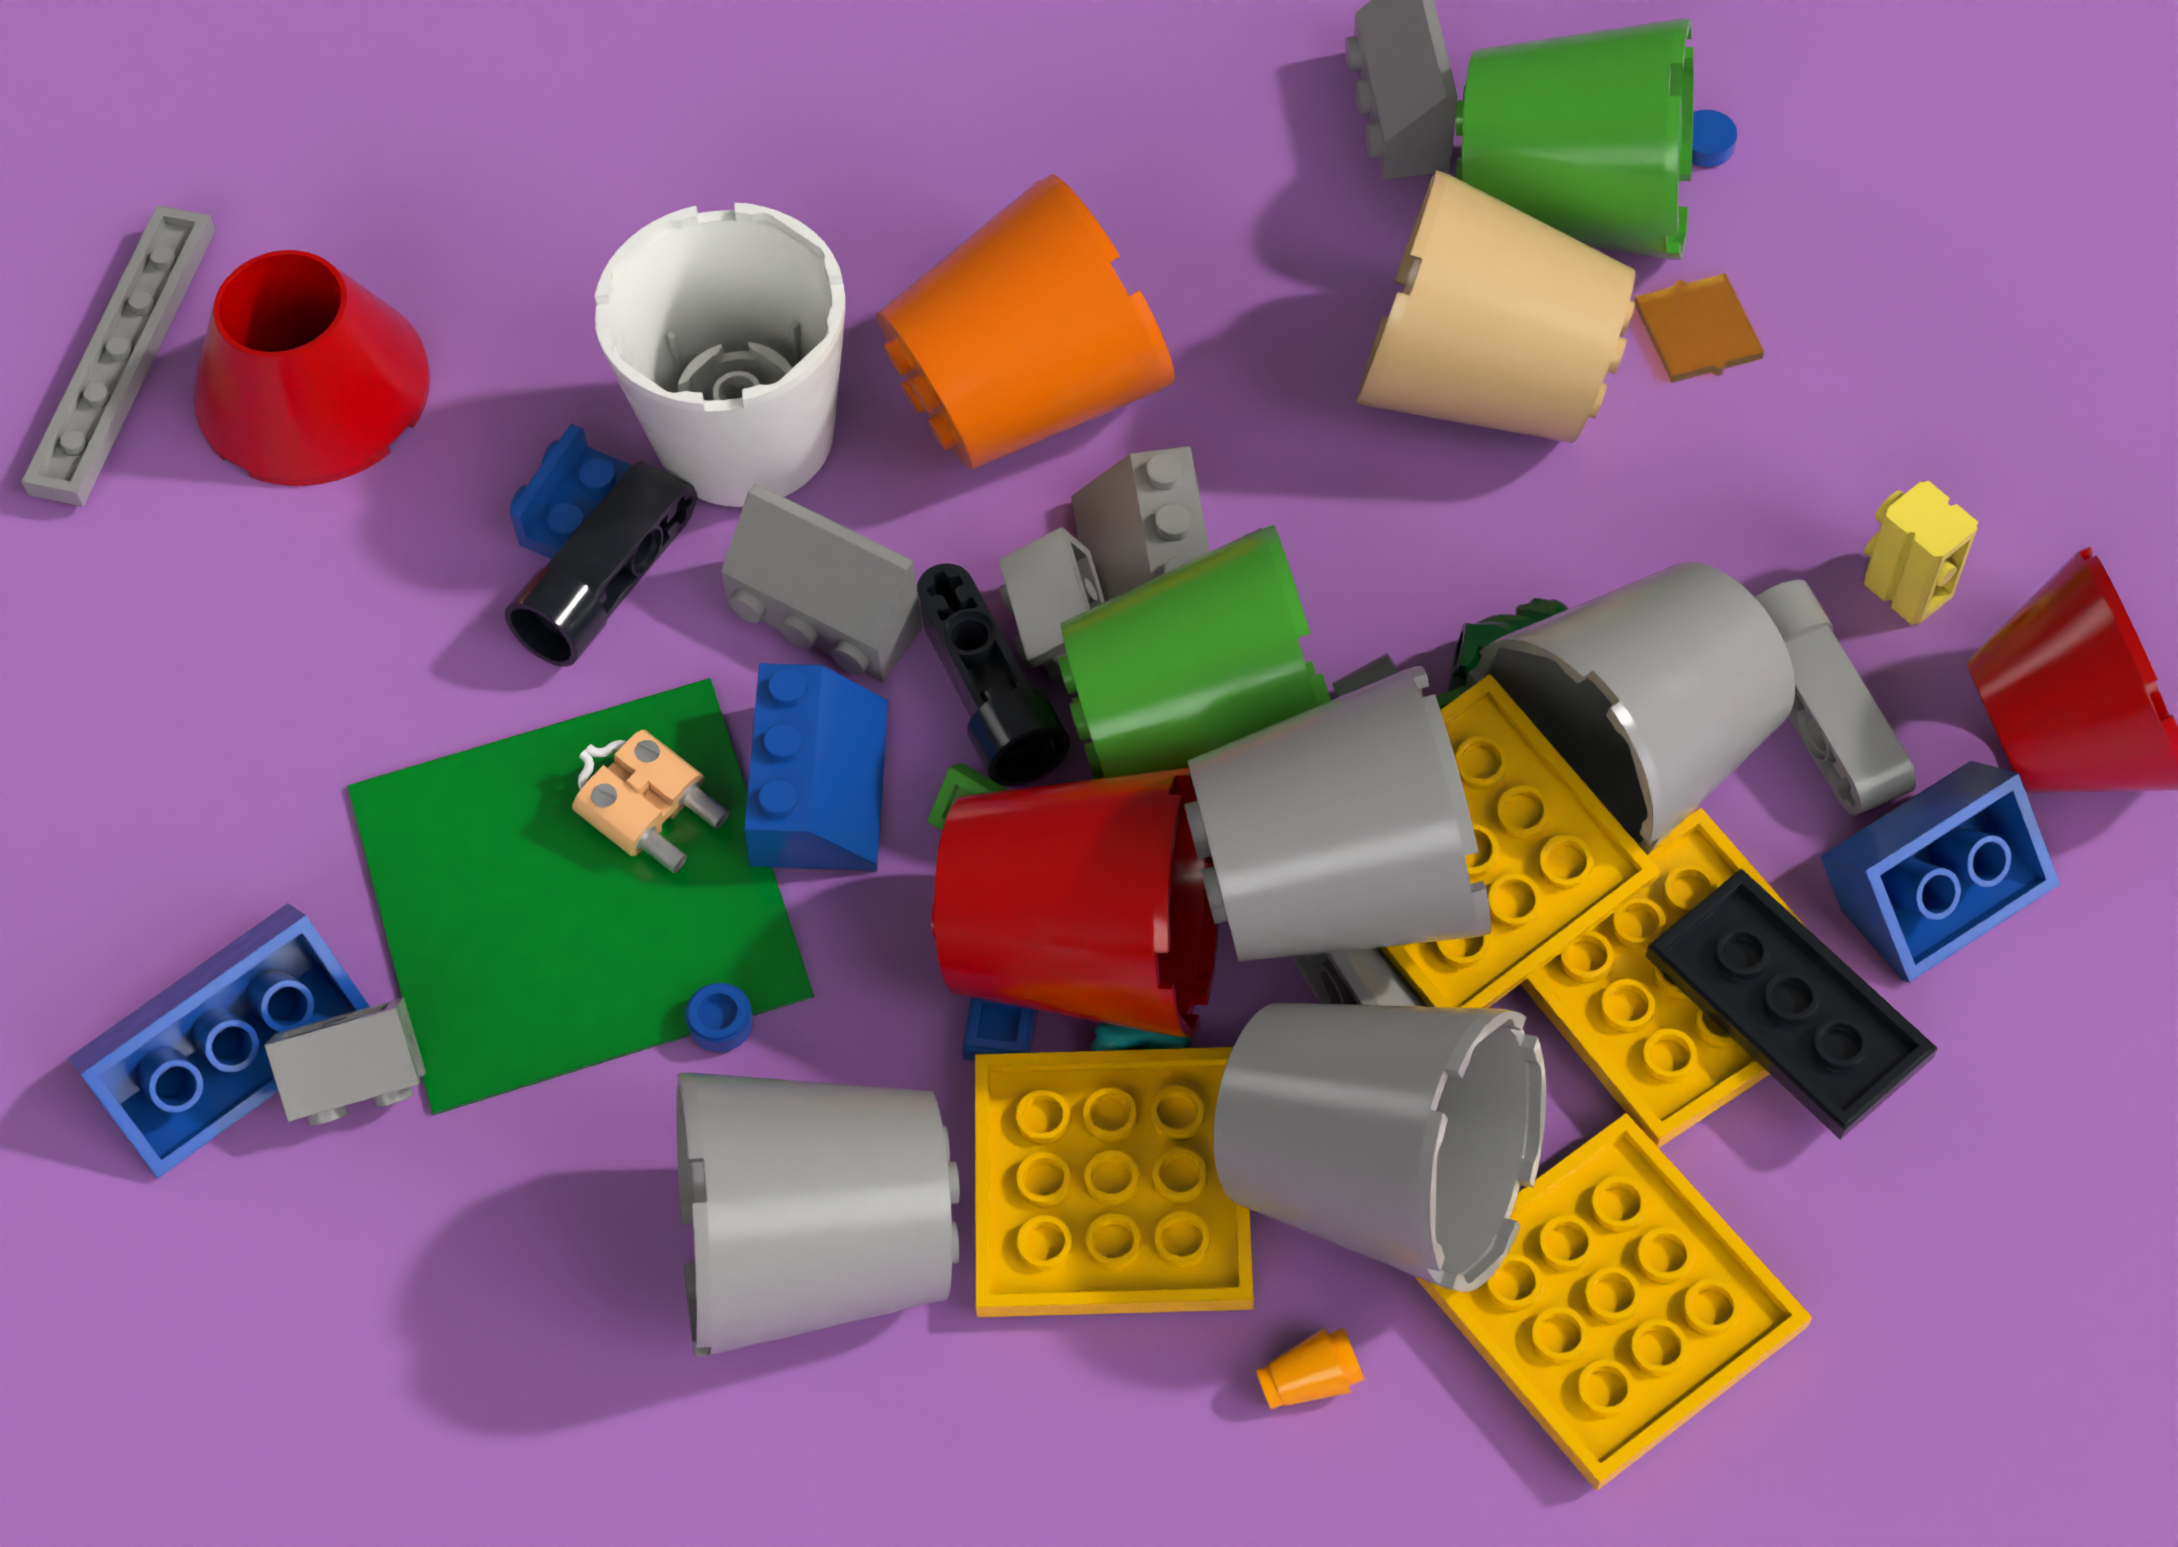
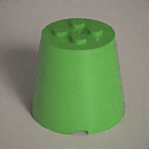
M1673 19L1473 50L1469 61L1466 85H1464L1463 100H1457L1455 131L1456 136H1462V158L1457 159L1456 178L1590 247L1670 260H1682L1686 244L1689 209L1688 207L1678 206L1679 181H1691L1693 149L1694 47H1685L1686 40L1692 39L1693 28L1691 19Z
M1275 525L1250 532L1060 623L1067 655L1057 657L1068 694L1078 692V696L1072 698L1073 703H1070V709L1080 740L1092 738L1093 742L1084 744L1094 779L1189 768L1187 761L1331 701L1323 673L1316 674L1312 660L1305 662L1298 638L1309 635L1310 630Z

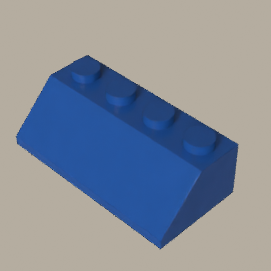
M287 903L75 1052L67 1060L154 1175L159 1178L278 1092L264 1046L275 1033L370 1006L308 917Z

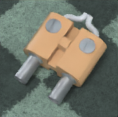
M646 730L638 731L628 741H612L603 748H596L590 744L579 756L585 765L578 777L580 791L573 801V811L631 857L644 850L669 871L676 873L684 865L687 855L659 834L662 831V824L667 818L670 817L673 820L687 806L713 828L718 829L729 816L727 809L700 789L704 780L703 774ZM618 750L614 754V762L608 768L603 765L588 780L594 768L591 756L602 758Z

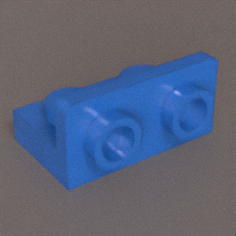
M570 424L560 440H555L548 446L542 459V465L529 484L521 486L512 499L510 517L519 545L552 559L633 465L588 447L584 429Z

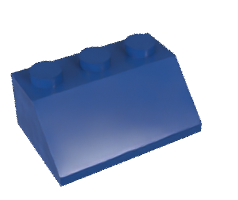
M759 663L744 827L750 867L878 870L888 719L887 699L823 665Z
M1969 761L1820 856L1842 912L1900 979L1909 983L2060 885L2019 773L1975 761Z

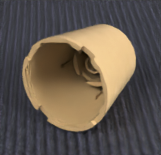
M1436 170L1424 196L1394 283L1405 286L1403 293L1397 292L1389 317L1382 316L1358 390L1356 402L1368 407L1574 443L1579 437L1588 417L1596 418L1607 388V384L1603 383L1608 372L1616 373L1627 342V339L1622 337L1627 330L1635 306V302L1630 301L1635 280V269L1448 173Z

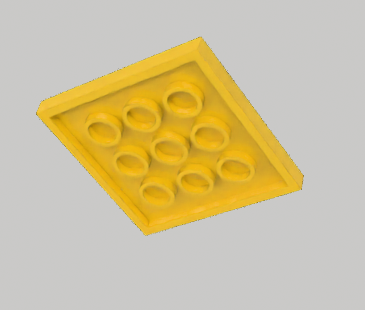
M1491 674L1440 710L1458 767L1479 853L1465 856L1470 883L1483 881L1485 884L1491 917V933L1475 938L1379 947L1427 1007L1489 1008L1655 882L1661 873V870Z
M1699 808L1685 818L1648 855L1661 870L1655 882L1521 983V986L1617 1103L1658 1148L1770 1074L1645 957L1648 946L1740 869H1743L1801 922L1702 808Z
M1233 1047L975 1054L977 1317L1253 1310L1250 1209L1232 1202L1225 1194L1217 1175L1213 1139L1217 1098L1222 1077Z
M1627 1113L1537 1178L1533 1188L1526 1186L1518 1192L1510 1219L1516 1220L1520 1225V1229L1502 1264L1482 1286L1473 1291L1460 1292L1443 1288L1415 1276V1279L1596 1491L1804 1331L1812 1319V1316Z

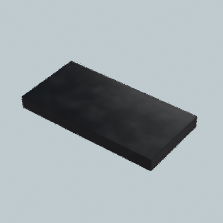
M1743 869L1737 871L1647 948L1645 957L1840 1140L1929 1063L1937 1052L1938 1048Z

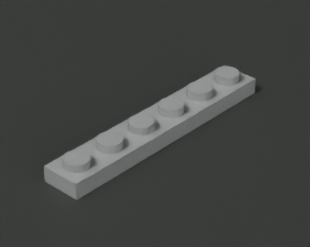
M160 205L156 206L21 481L28 495L84 507L216 231L210 215Z

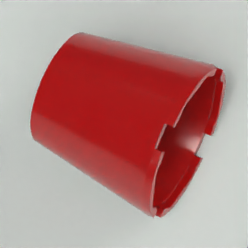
M1189 768L967 795L957 798L947 814L939 841L934 903L931 912L932 934L936 940L938 961L947 988L953 994L1174 1037L1191 1038L1195 1036L1200 1028V1016L1192 1013L1195 1005H1208L1215 970L1219 923L1214 924L1201 873L1202 869L1214 867L1212 857L1198 859L1184 806L1186 803L1197 801Z

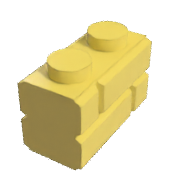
M1929 480L1925 482L1920 481L1906 493L1898 490L1882 503L1875 515V519L1881 523L1880 529L1871 538L1864 550L1870 561L1863 584L1882 601L1891 600V608L1911 625L1922 623L1953 597L1978 529V521L1959 505L1950 506L1948 504L1950 498Z

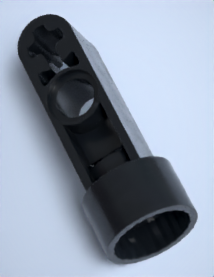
M639 461L631 466L550 562L535 573L506 607L505 619L507 625L519 642L530 652L548 663L562 667L573 665L606 626L610 615L686 526L693 514L697 501V493L694 486L643 461Z
M950 563L930 567L921 575L917 584L924 629L971 718L968 723L967 734L988 776L1001 786H1019L1043 777L1064 759L1069 750L1070 738L1047 695L1038 688L1030 687L968 571L959 565Z

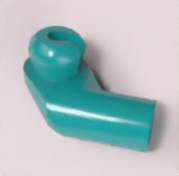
M1099 1023L1094 1029L1097 1036L1090 1046V1051L1126 1050L1127 1048H1190L1193 1037H1174Z

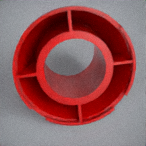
M298 250L274 251L246 261L230 273L220 286L215 297L195 377L193 404L199 427L207 443L223 461L228 459L233 464L247 470L251 478L263 482L287 486L324 484L355 475L381 461L390 454L388 446L402 434L406 427H415L428 398L430 368L419 335L409 321L396 309L318 255ZM301 344H305V345H303V346H301V347H298V348H295V349H291V348H293V347H295V346H298V345H301Z
M2089 546L2076 552L1966 662V666L2013 772L2019 773L2026 793L2178 790L2177 723L2174 716L2168 713L2155 682L2158 680L2125 607L2097 555L2092 557L2093 551Z

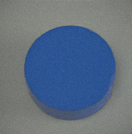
M1699 110L1694 112L1692 164L1702 167H1713L1721 165L1730 159L1735 149L1737 128L1727 115L1715 110Z
M714 983L704 986L696 991L687 1003L685 1020L690 1036L698 1046L707 1051L726 1052L733 1050L745 1042L752 1031L753 1014L749 1000L743 991L733 985Z

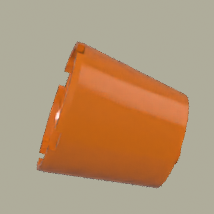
M1054 174L1035 182L877 313L880 328L887 341L883 344L884 351L900 376L904 375L907 379L900 383L907 399L918 414L926 411L930 417L927 419V422L943 449L946 451L951 448L959 460L970 470L1145 398L1174 383V368L1168 348L1140 290L1130 296L1128 295L1110 262L1120 257L1118 251L1082 200L1062 179Z

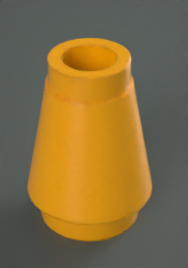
M1324 1327L1269 1362L1267 1366L1256 1370L1271 1410L1282 1405L1289 1406L1351 1393L1349 1386L1365 1380L1344 1327L1327 1333Z

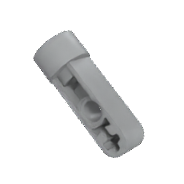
M1802 579L1786 581L1755 596L1778 628L1792 662L1795 679V697L1788 718L1841 806L1850 815L1857 816L1912 792L1916 787V775L1912 762L1833 634L1834 626L1807 582Z

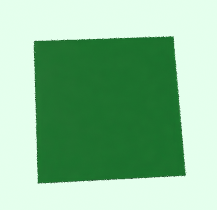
M711 678L347 785L401 995L404 997L425 1066L426 1074L423 1076L433 1116L688 1037L690 1033L685 1020L687 1003L696 991L710 984L726 983L739 988L747 996L753 1016L814 997L773 868L749 866L744 831L748 792ZM640 730L648 731L703 774L704 780L700 789L729 811L728 818L718 829H715L687 806L673 820L670 817L667 818L662 824V831L659 834L687 855L684 865L676 873L669 871L644 850L631 857L572 809L573 801L580 791L578 777L585 765L579 756L590 744L596 748H603L612 741H628ZM618 750L602 758L591 756L594 768L588 780L603 765L608 768L614 762V754Z

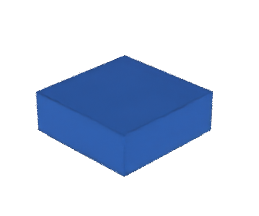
M971 998L962 1046L963 1059L975 1060V1054L1031 1053L1038 1010Z

